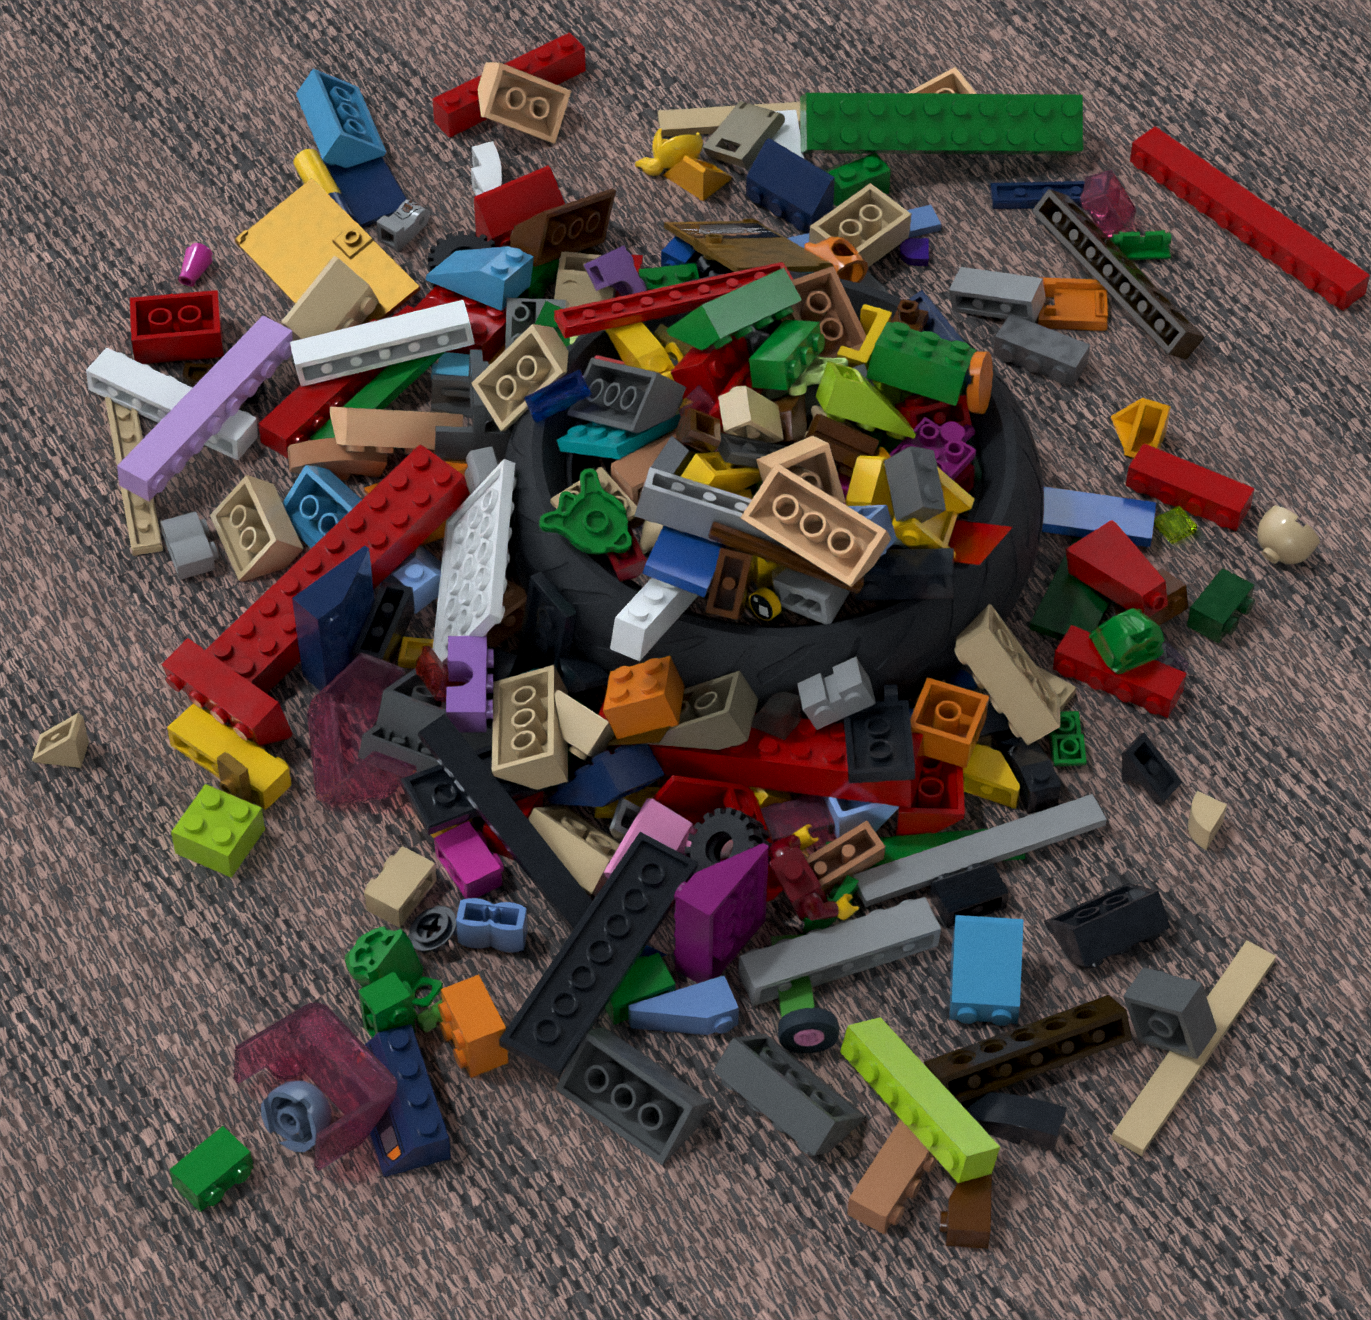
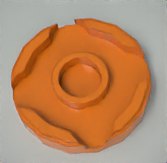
M977 351L973 354L968 371L969 376L972 377L971 384H968L967 405L971 412L984 414L988 408L991 396L993 362L990 352Z

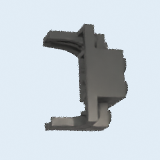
M470 349L468 376L432 375L431 411L463 414V417L473 419V426L435 427L434 454L445 462L467 464L466 457L471 450L491 446L495 448L498 460H503L506 456L515 422L505 432L501 431L471 384L490 365L488 361H483L482 350Z

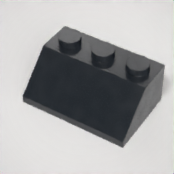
M1126 883L1044 921L1045 926L1071 963L1085 968L1101 965L1104 962L1103 959L1110 955L1125 954L1132 950V945L1141 941L1150 942L1156 940L1161 936V932L1171 928L1159 891L1131 883Z

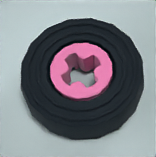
M802 1008L784 1015L778 1023V1039L784 1049L794 1053L825 1051L834 1046L839 1038L838 1020L833 1013L825 1009Z

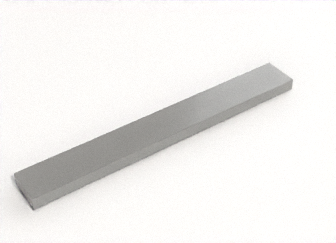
M1091 794L854 874L853 878L859 880L857 891L865 907L927 887L944 873L954 875L965 871L967 867L975 863H981L982 865L990 862L997 863L1106 826L1107 819L1095 797Z

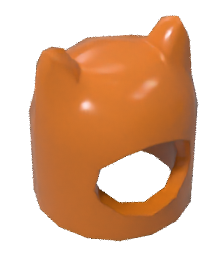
M831 236L817 244L810 242L804 244V249L832 263L840 279L860 283L865 277L868 270L867 262L855 247L843 237Z

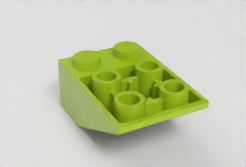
M827 361L816 398L824 412L827 413L828 418L842 423L845 422V419L855 421L858 427L868 431H874L875 428L886 430L887 435L900 440H904L905 436L915 439L916 433L907 419L857 369Z

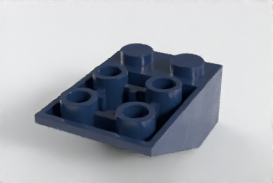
M648 744L621 745L614 750V754H610L609 750L592 758V766L588 764L575 771L573 774L576 778L573 779L572 777L567 782L558 784L556 786L558 792L547 800L550 804L603 807L649 787L664 776L665 773Z

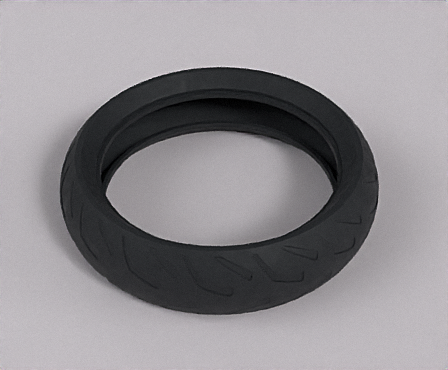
M789 271L793 279L812 274ZM840 279L859 321L861 308L864 304L892 312L893 319L897 306L902 299L860 283ZM692 311L642 322L664 348L669 343L674 342L682 355L685 356L693 347L669 336L666 329ZM773 317L774 322L768 325L767 333L770 335L782 323L781 320L777 321L776 317ZM606 330L580 335L572 345L566 347L569 351L567 373L516 420L512 430L505 459L515 463L514 476L517 478V482L512 493L514 510L510 517L509 527L512 528V535L508 542V551L526 595L528 594L530 576L542 572L549 582L555 584L563 598L574 606L577 619L570 651L573 654L582 652L592 661L596 662L608 675H610V671H614L622 666L630 667L645 663L652 658L660 659L671 656L685 687H691L740 671L758 698L755 713L809 719L802 708L797 683L819 673L824 678L834 674L832 667L854 657H857L870 677L875 702L884 701V685L897 684L899 701L909 700L921 694L927 677L943 681L963 666L954 651V648H956V637L987 605L991 604L1003 621L1012 612L1022 589L1028 582L1042 535L1044 485L1038 450L1021 407L1005 381L993 368L991 396L986 412L984 414H976L969 410L971 420L969 428L971 426L974 428L975 435L966 444L976 450V455L970 462V464L975 466L973 488L968 492L974 498L972 509L968 510L969 515L966 521L1010 526L1013 528L980 565L955 562L954 599L888 600L860 613L835 619L831 624L818 622L788 626L749 625L697 614L686 609L640 661H637L611 650L610 646L615 617L643 587L632 579L620 582L611 561L605 554L582 552L574 547L564 536L558 533L544 532L539 525L540 517L543 514L556 510L550 503V499L578 482L581 472L585 470L592 457L591 455L561 452L557 439L567 435V431L570 428L589 423V421L570 417L567 413L590 359L599 355L623 361ZM960 335V337L964 340L965 343H967L971 348L976 349ZM670 352V353H669V358H670V360H671V359H674V360H677V361H678L676 355H675L674 353ZM842 718L834 723L844 722V719Z

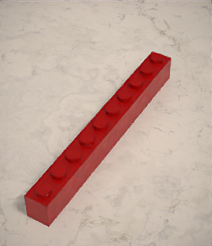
M1156 126L1132 142L1130 162L1137 169L1143 170L1153 177L1157 183L1164 185L1174 192L1178 198L1184 199L1194 206L1198 212L1207 215L1217 222L1221 228L1227 229L1237 236L1241 242L1247 243L1264 258L1277 264L1285 273L1297 278L1308 289H1312L1324 297L1328 303L1344 311L1366 294L1370 274Z

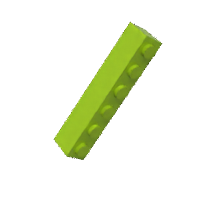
M879 1017L848 1025L840 1050L841 1054L958 1183L992 1174L1000 1146L886 1022Z

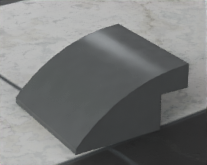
M423 663L384 689L377 724L363 734L358 758L406 776L439 765V762L417 736L418 732L443 714L446 715L447 687H458L467 683L449 681L448 672L442 678L431 675V666ZM487 719V732H460L474 751L492 744L493 719Z

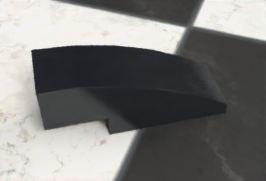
M993 1092L961 1103L989 1135L1020 1145L1023 1139L1052 1150L1055 1149L1067 1111V1107L1047 1101Z

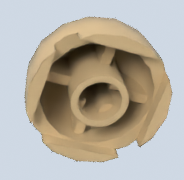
M1274 505L1264 514L1258 526V542L1264 549L1262 555L1274 564L1278 561L1284 564H1298L1306 560L1315 551L1320 543L1319 537L1307 523L1304 527L1297 523L1296 519L1298 516L1277 505Z

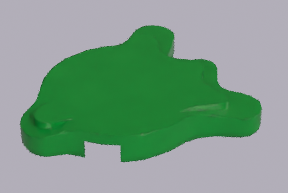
M592 468L581 472V492L578 495H574L569 491L562 492L559 496L558 508L540 517L539 525L542 531L558 533L568 539L574 547L588 554L610 552L621 554L627 552L632 546V537L628 532V519L624 505L615 496L606 492L601 487L598 473Z

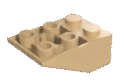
M561 252L554 299L566 300L569 303V307L615 298L616 289L613 287L595 290L583 265L602 255Z

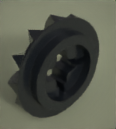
M445 906L431 907L419 914L412 922L408 933L414 949L426 955L430 951L438 953L443 945L449 946V939L458 936L456 932V914ZM438 927L441 929L439 932H434L432 936L428 933L431 931H436Z

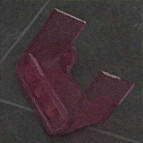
M361 653L312 699L308 708L307 718L315 793L319 801L336 805L384 799L401 785L402 778L413 775L417 771L416 765L377 751H373L364 760L358 758L363 734L370 730L378 719L384 689L392 685L404 674V668Z
M321 1003L306 1004L235 1046L234 1081L237 1084L264 1068L274 1077L281 1080L294 1079L305 1072L344 1114L332 1125L316 1134L314 1167L317 1171H320L360 1146L396 1097L397 1080L394 1075L330 1008Z

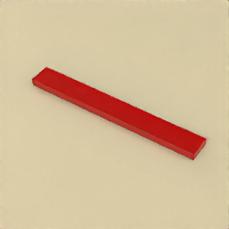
M779 262L555 310L554 319L564 338L694 311L709 301L782 268H785L791 280L794 279L785 264Z

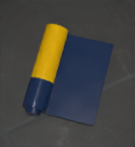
M305 149L299 152L293 160V165L304 184L312 178L362 228L377 223L376 221L384 215L390 217L407 200L382 157L344 168L336 164L330 165L322 160L318 151L314 149Z

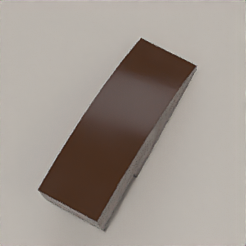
M685 408L675 430L677 440L707 452L717 449L721 442L720 419L693 408Z

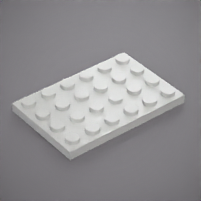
M506 459L501 461L446 520L430 674L442 678L448 672V636H486L495 624L501 622L505 613V606L502 603L503 594L507 588L505 570L510 559L507 548L512 535V528L509 527L510 517L514 510L512 493L517 482V478L514 476L515 463Z

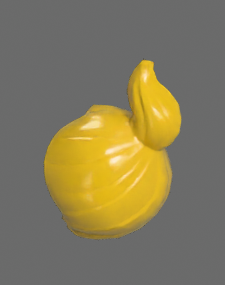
M659 128L652 141L654 158L644 157L635 162V167H640L647 175L658 176L663 172V169H671L682 161L685 155L698 159L703 146L702 136L697 132L696 135L686 134L675 136L671 139H662V128Z

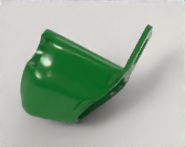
M1132 608L1115 615L1089 634V639L1094 643L1105 664L1116 674H1122L1152 661L1164 652L1162 648L1164 636L1160 626L1143 614L1141 609Z
M385 926L373 929L359 937L354 947L345 955V964L350 975L362 987L392 972H395L401 982L407 981L414 995L422 986L429 985L432 987L429 995L424 998H415L412 1000V1005L423 1008L428 1007L443 988V983L440 980L422 976L423 965L420 963L410 938L402 929L392 931Z

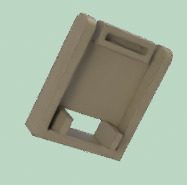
M740 101L702 148L707 156L748 169L758 156L764 142L768 138L772 139L782 127L785 117L782 113ZM724 142L739 146L736 152L729 151Z

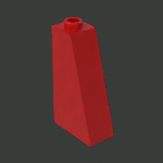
M1110 520L1066 549L1068 573L1127 610L1132 608L1141 609L1143 614L1151 617L1168 605L1166 581L1113 520Z

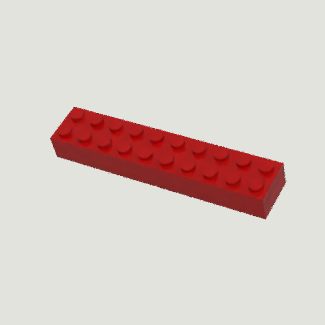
M420 444L228 627L206 651L267 694L301 661L292 598L363 546L368 547L370 551L373 589H375L470 496L465 476Z
M604 698L602 707H601L600 712H599V716H601L602 718H604L605 720H607V718H606V716H605V714H604V712H603L604 702H605V698ZM755 713L748 741L739 746L714 750L648 744L665 773L664 776H682L735 783L748 787L908 808L912 807L924 763L923 734L912 733L916 779L849 783L844 724L831 723L816 730L809 719ZM621 745L608 746L605 751L609 750L610 754H614V750Z

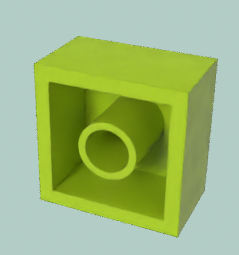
M205 784L171 831L175 854L232 878L265 831L262 808Z

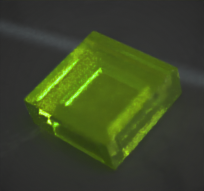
M1180 506L1154 519V526L1171 544L1197 531L1198 525Z

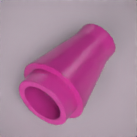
M193 243L191 247L186 248L181 274L178 278L181 284L193 287L199 277L210 266L213 253L207 246Z

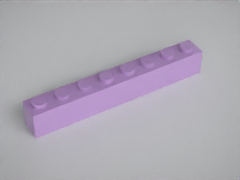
M262 316L117 465L119 486L147 501H150L157 493L162 492L167 482L176 473H180L183 470L186 462L194 454H198L202 450L204 443L212 435H216L220 431L222 424L230 416H234L238 412L241 404L248 397H252L256 393L261 383L274 374L281 362L289 359L292 355L290 342L293 341L292 330Z

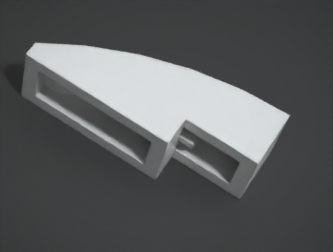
M493 141L473 146L472 158L474 168H471L472 188L477 196L501 186L502 172L499 155Z

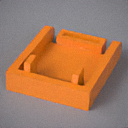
M1038 277L1043 278L1045 297H1054V305H1046L1044 308L1043 304L1037 317L1038 325L1049 329L1107 330V290L1097 279Z

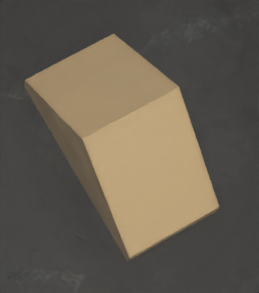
M77 713L40 734L32 761L81 768L89 744L83 716Z

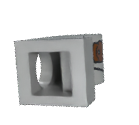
M411 200L404 201L390 217L384 215L376 221L378 241L397 252L400 251L427 225L430 218L429 210ZM391 234L394 235V241L389 238Z

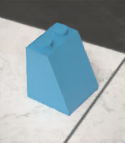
M955 915L951 948L949 1020H958L965 1024L976 1021L992 1022L999 1026H1005L1010 1023L1017 1024L1021 993L1023 919Z

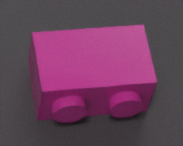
M469 821L434 838L436 857L465 899L478 898L502 886L501 872L504 871V866L500 857L496 853L491 854L485 836L480 830L475 831Z

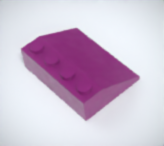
M762 843L696 872L688 882L684 881L679 885L674 895L676 900V911L674 913L676 971L696 983L719 977L766 921L769 846Z

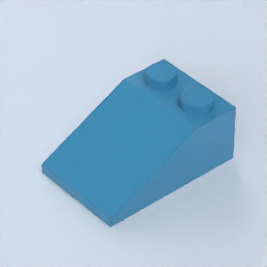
M509 246L455 251L426 275V281L502 311L507 306V298H517L530 287L534 256L524 253L521 249Z

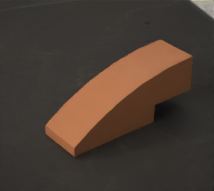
M336 438L305 441L289 445L287 449L289 472L300 474L305 465L327 468L340 480H348L350 474L380 477L387 464L386 453L375 452V446H365V452L346 451L347 445L337 444Z

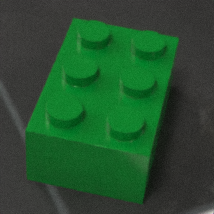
M887 322L875 343L866 378L956 406L967 384L970 362L977 349L971 348L963 341L955 340L951 342L942 339L939 335L930 331L919 332L910 329L908 325L901 322Z

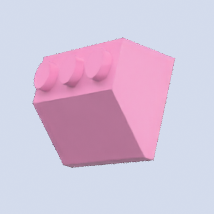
M647 798L606 867L604 874L607 879L610 877L639 832L690 858V856L684 854L685 847H691L692 843L687 838L690 833L695 835L697 830L690 821L654 799Z

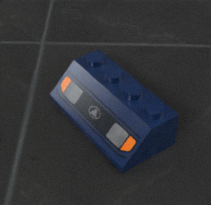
M408 1024L377 1033L347 1060L383 1177L451 1159L449 1137L412 1025Z

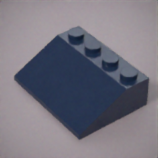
M363 546L292 598L302 675L326 697H329L336 691L343 690L349 681L352 680L354 676L352 651L375 601L370 551L366 546Z

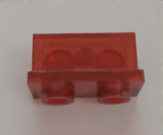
M423 646L421 656H418L416 660V673L435 700L446 703L447 687H458L467 683L449 681L448 665L441 662L430 646Z

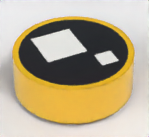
M760 587L749 596V605L754 614L760 619L770 621L781 612L780 600L772 590Z

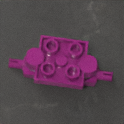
M925 417L913 429L916 433L915 439L906 437L889 455L892 457L910 446L934 450L937 467L954 480L975 458L976 450L966 444L975 435V430L972 426L969 428L970 425L968 424L962 427L953 421L946 422L940 427Z

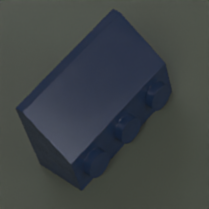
M768 138L746 176V196L752 202L759 203L770 210L773 215L790 222L796 229L810 233V226L833 210L835 177Z

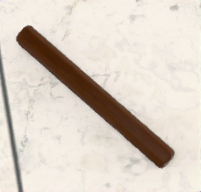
M713 522L710 527L708 537L711 540L856 594L863 587V577L852 587H849L788 548L718 522Z

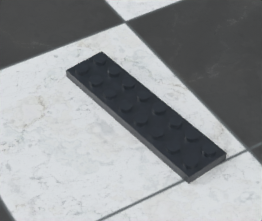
M639 832L499 1039V1046L559 1078L676 902L674 895L677 888L682 882H688L696 872L698 862Z

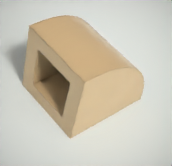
M1197 791L1191 805L1188 830L1196 844L1207 850L1223 824L1227 804Z

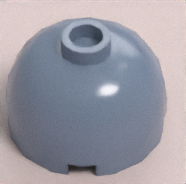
M287 1081L272 1090L261 1104V1117L268 1132L271 1134L275 1131L287 1139V1141L279 1143L294 1152H306L320 1142L326 1135L332 1120L331 1108L327 1098L321 1090L306 1081Z

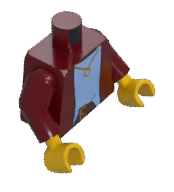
M807 824L793 834L774 842L769 850L773 858L769 862V866L800 921L805 918L820 920L835 918L836 916L841 920H847L859 909L858 906L854 907L849 903L853 897L848 893L844 894L836 903L828 901L818 879L801 851L819 840L818 837L812 838L808 832L812 825Z

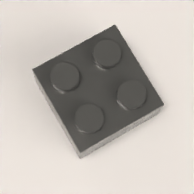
M1143 967L1123 995L1137 1038L1143 1044L1198 1059L1217 1031L1203 985L1193 979H1184L1169 975L1164 971H1155Z

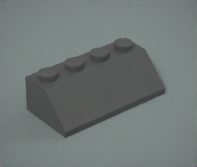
M591 358L567 415L638 434L674 417L682 404L686 387L658 372Z
M605 1027L592 1029L588 1032L555 1090L661 1165H664L696 1131L711 1103L710 1100Z
M766 1033L734 1037L713 1070L722 1078L721 1083L726 1088L740 1093L747 1099L746 1104L751 1109L765 1114L772 1120L771 1124L776 1130L789 1134L797 1141V1147L808 1155L815 1156L829 1153L866 1118L861 1111Z

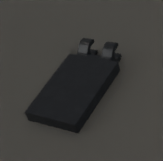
M897 684L884 685L885 697L883 702H876V704L843 718L849 783L916 779L908 700L898 701Z

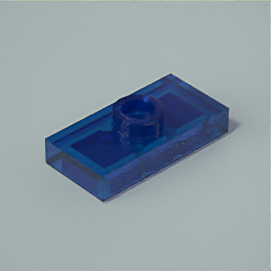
M577 370L526 396L524 399L534 421L538 423L592 394L580 370Z

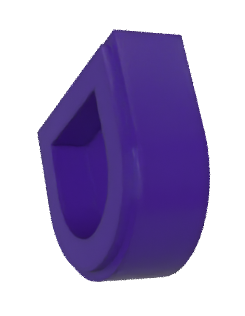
M909 238L904 240L900 245V259L908 265L928 266L929 238Z

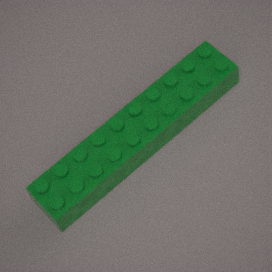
M805 93L800 97L801 153L1075 155L1083 151V95Z

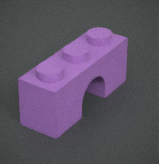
M625 245L583 264L596 291L605 287H613L621 296L647 290L644 281L639 277L635 269L633 257L626 250Z
M448 636L449 681H461L467 684L458 687H447L446 716L459 732H487V719H493V699H487V693H493V674H488V668H494V649L487 648V636Z

